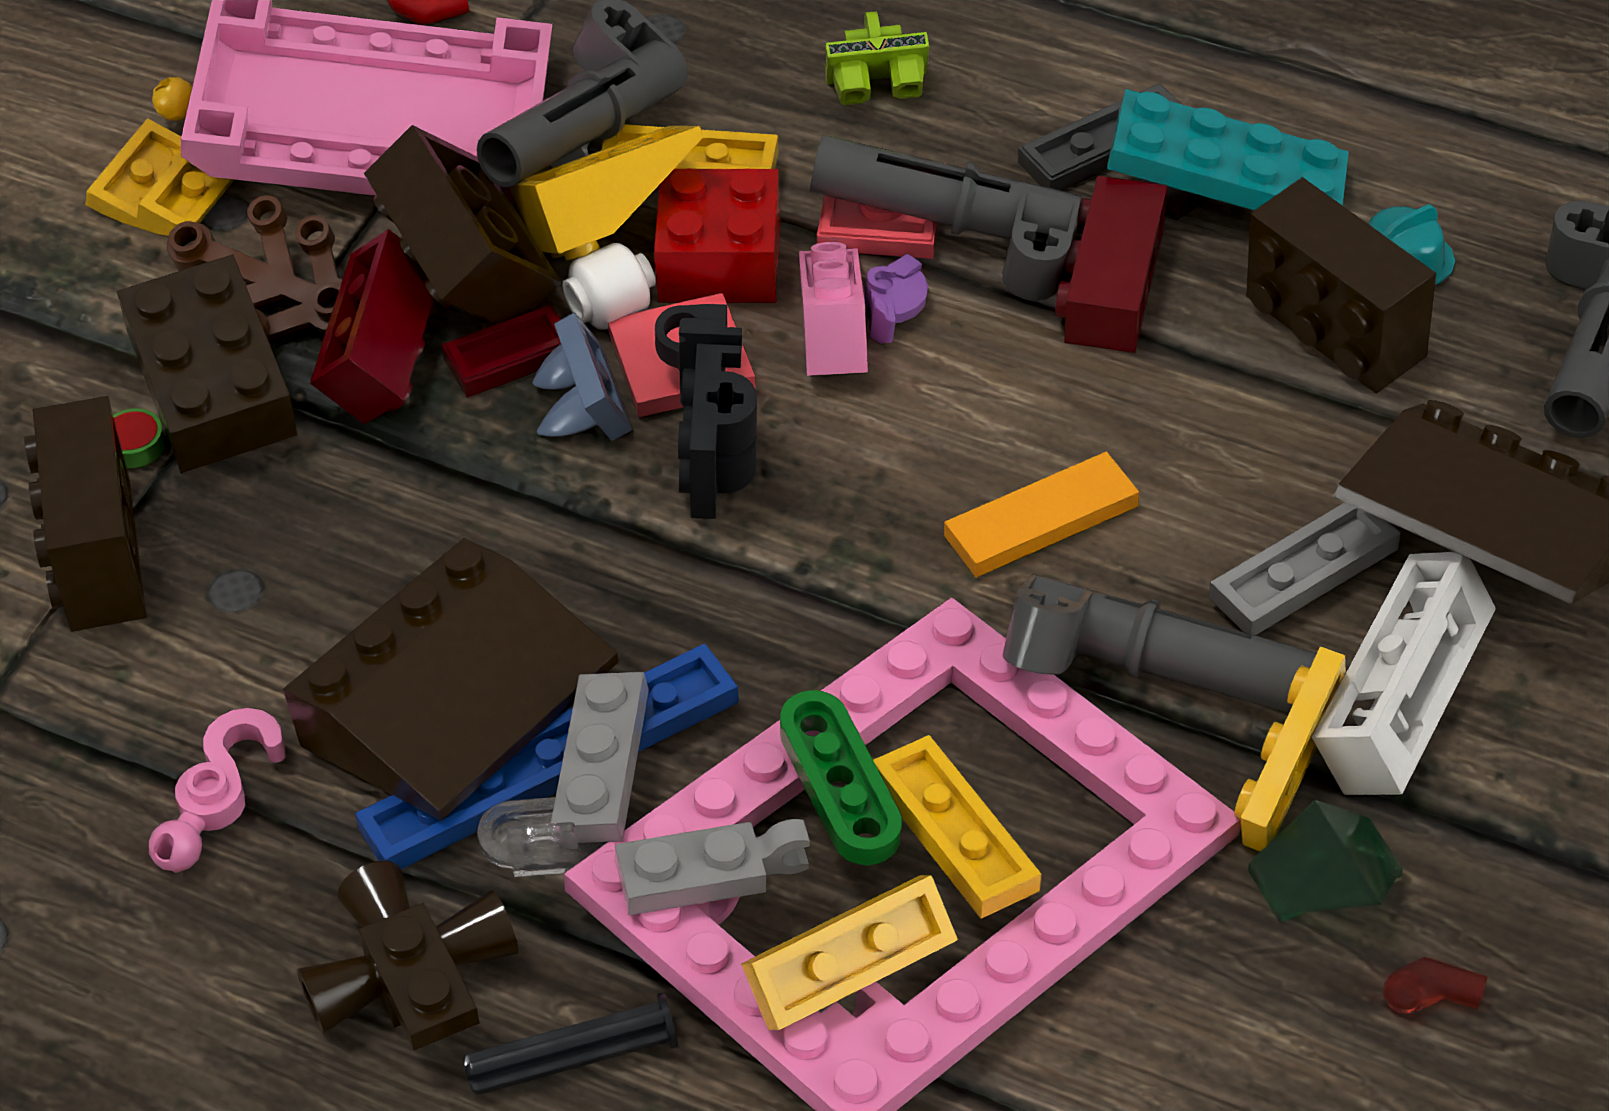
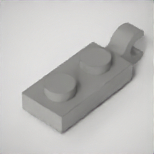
M789 819L773 825L765 834L759 837H755L752 823L745 822L615 844V862L628 915L766 892V875L796 874L809 869V862L804 848L810 846V840L804 820Z

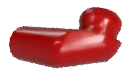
M387 0L394 12L417 25L423 26L469 13L468 0Z

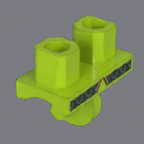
M870 11L864 14V29L845 30V41L826 43L827 85L834 84L842 105L861 104L869 100L871 96L869 80L890 78L892 96L898 99L916 98L922 95L924 74H927L929 55L927 32L902 34L900 25L880 27L877 11Z

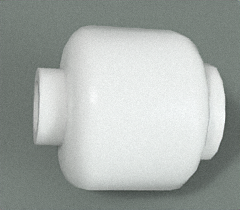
M617 242L572 261L568 271L569 279L564 280L562 286L571 312H575L583 323L588 322L596 329L605 330L608 329V323L632 313L647 310L650 304L649 288L655 286L656 279L648 259L642 253L634 255L629 248Z

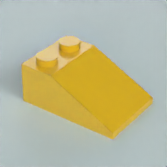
M667 126L534 174L515 186L510 187L519 216L541 251L551 253L552 258L565 256L566 260H572L600 249L597 240L614 234L703 138L700 126Z

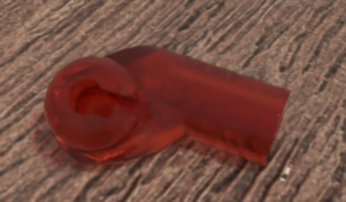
M1423 957L1389 975L1384 983L1383 995L1389 1007L1401 1014L1419 1012L1444 999L1478 1010L1485 992L1488 976L1439 960Z

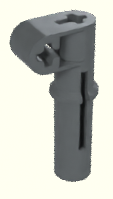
M597 0L592 5L572 50L575 60L585 71L574 75L568 82V87L483 134L478 140L476 149L478 161L483 172L498 186L506 188L515 186L596 138L605 140L616 136L624 127L625 121L681 90L686 84L688 70L683 54L661 31L628 2L623 0Z
M824 134L820 141L810 183V192L951 225V233L959 235L968 229L1010 239L1002 271V280L1006 288L1015 296L1031 301L1048 299L1056 294L1059 288L1082 196L980 171L976 163L968 161L967 167L963 168ZM1033 245L1044 247V252L1034 250Z
M1574 201L1560 206L1555 212L1546 257V267L1549 273L1556 279L1570 285L1585 288L1586 290L1578 304V317L1580 321L1544 404V415L1549 424L1557 431L1570 437L1585 438L1600 432L1609 414V337L1602 354L1597 353L1609 325V207L1593 202Z
M1031 574L1017 591L1004 645L1003 658L1015 667L1039 674H1061L1067 670L1077 654L1124 666L1132 678L1138 679L1140 674L1145 672L1289 713L1293 705L1287 702L1293 678L1301 665L1310 668L1317 652L1160 609V600L1153 598L1141 604L1037 574Z

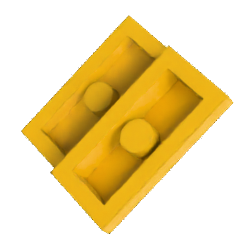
M147 118L86 191L85 205L119 222L155 234L169 236L171 230L182 222L201 223L235 179L210 177L182 158L181 136Z

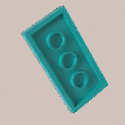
M1125 89L1118 112L1107 169L1251 210H1256L1303 177L1343 206L1349 151L1339 149L1325 140H1307L1285 134L1268 124H1250L1228 118L1211 108L1203 107L1196 109L1171 102L1164 96L1154 92L1139 93Z

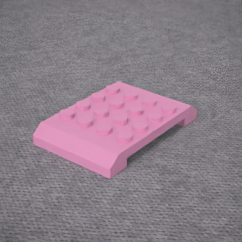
M212 0L181 136V157L210 177L376 196L377 194L364 175V172L411 125L477 156L478 140L483 134L542 102L544 99L553 24L497 17L495 32L491 34L272 8V0ZM500 186L511 204H515L510 187Z

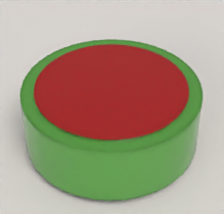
M133 408L113 415L127 468H138L148 465L162 454L166 441L161 421L154 413L145 409Z

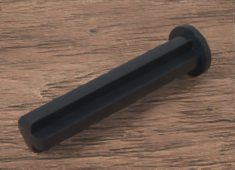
M663 992L657 994V1002L469 1053L464 1057V1067L472 1092L480 1095L664 1043H669L670 1048L674 1049L678 1047V1040L669 1005Z

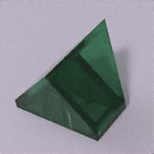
M1314 800L1257 854L1248 865V872L1279 922L1310 911L1380 905L1396 879L1402 877L1403 868L1370 818Z

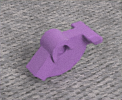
M905 254L888 266L873 267L867 273L864 300L871 314L870 337L880 344L893 342L895 323H901L916 317L925 307L928 284L924 274L921 272L922 263L909 254Z

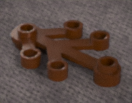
M264 195L256 198L251 202L247 210V216L251 224L261 236L267 264L217 243L210 230L203 224L186 221L176 225L171 230L167 241V251L180 271L233 254L244 282L249 283L246 287L255 308L282 299L298 304L268 317H265L261 311L256 309L268 342L311 326L318 332L326 333L334 306L331 308L326 307L336 301L342 279L339 278L332 252L335 235L327 220L322 216L311 215L305 217L297 224L295 229V237L306 254L310 255L315 284L295 275L284 230L287 223V214L280 201L274 196ZM275 211L271 218L260 220L263 214ZM317 231L323 232L319 238L307 240L312 233ZM194 241L192 244L185 246L189 242Z

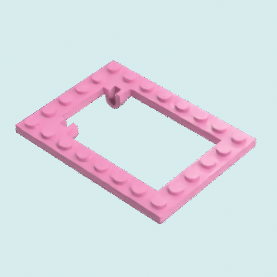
M952 597L821 691L834 695L844 704L866 745L952 683L1134 825L908 1003L903 1005L879 983L874 982L856 991V1004L853 1014L836 1001L822 1013L816 1011L781 1030H768L741 966V963L755 956L719 926L734 910L740 897L628 915L615 862V844L751 822L754 827L805 790L781 742L780 720L624 830L623 841L606 843L564 873L565 891L815 1111H897L1240 835L1241 819L1234 816L1232 809L1054 674L1030 672L1008 663L1003 658L1006 638ZM818 731L805 732L809 736H817L821 733Z

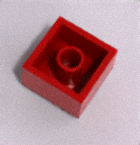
M673 169L660 183L654 245L658 303H680L723 293L726 303H777L781 229L779 169Z

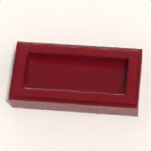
M552 304L442 344L443 359L466 398L537 372L546 357L561 344L554 323L561 319Z

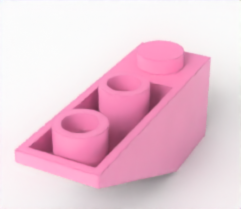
M823 242L813 245L811 251H799L807 376L868 372L865 300L858 248L846 249V245L843 243Z

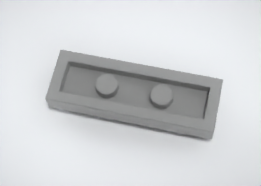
M1344 502L1211 581L1209 599L1243 632L1257 635L1398 550L1400 532L1388 521Z
M644 672L579 675L550 824L556 844L623 841L649 692Z

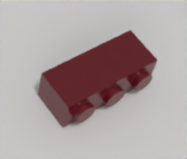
M1097 176L1092 199H1081L1077 217V233L1082 234L1081 240L1072 239L1066 263V274L1072 275L1071 282H1060L1055 307V316L1065 318L1064 343L1136 353L1165 229L1167 185Z
M389 229L350 254L310 381L312 386L363 424H367L386 411H396L408 399L412 390L410 378L414 364L425 345V340L422 338L428 317L437 304V301L425 286V281L428 277L422 267L403 251L399 244L400 237Z

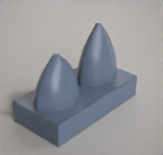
M575 312L554 323L561 344L546 357L532 383L535 387L551 390L575 387L565 393L553 405L537 429L538 435L566 436L584 432L598 425L609 439L613 441L633 430L601 343Z

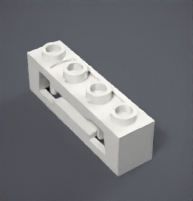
M1457 552L1409 554L1324 713L1312 739L1344 795L1403 794L1496 610L1470 558ZM1409 600L1414 613L1405 614L1403 619H1398ZM1375 699L1370 710L1357 708L1353 712L1352 716L1358 726H1343L1354 701Z

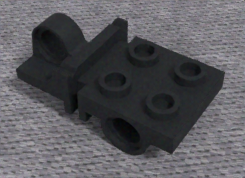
M727 304L678 305L666 309L657 318L655 323V348L663 362L680 371V403H682L684 409L683 421L679 422L678 459H680L679 493L690 494L691 518L716 519L717 493H732L743 489L752 481L756 473L757 393L753 384L747 378L734 372L725 371L726 367L741 368L742 328L727 327ZM679 327V343L667 337L668 332Z

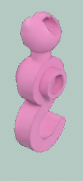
M236 709L219 716L208 726L203 738L204 754L207 762L199 763L186 770L179 777L175 786V798L180 813L179 818L161 823L150 836L148 845L149 855L157 866L163 870L175 873L191 868L199 860L201 854L202 838L200 833L203 830L222 829L232 824L242 814L245 807V794L235 761L228 753L235 743L242 740H255L263 745L271 762L278 763L285 759V743L282 730L273 716L258 709Z

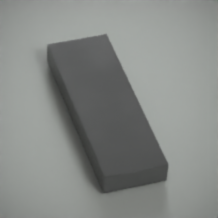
M1161 83L1139 92H1154L1164 96L1168 101L1181 104ZM1121 101L1018 147V163L1040 186L1060 191L1106 170Z

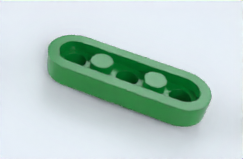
M808 690L793 695L785 702L781 709L780 739L835 849L846 860L860 865H874L888 860L895 854L900 845L902 817L846 707L837 697L824 691ZM807 731L821 732L817 736L805 734ZM841 781L847 783V785L839 788L832 786L831 783ZM868 833L874 835L875 837L864 838L857 835Z

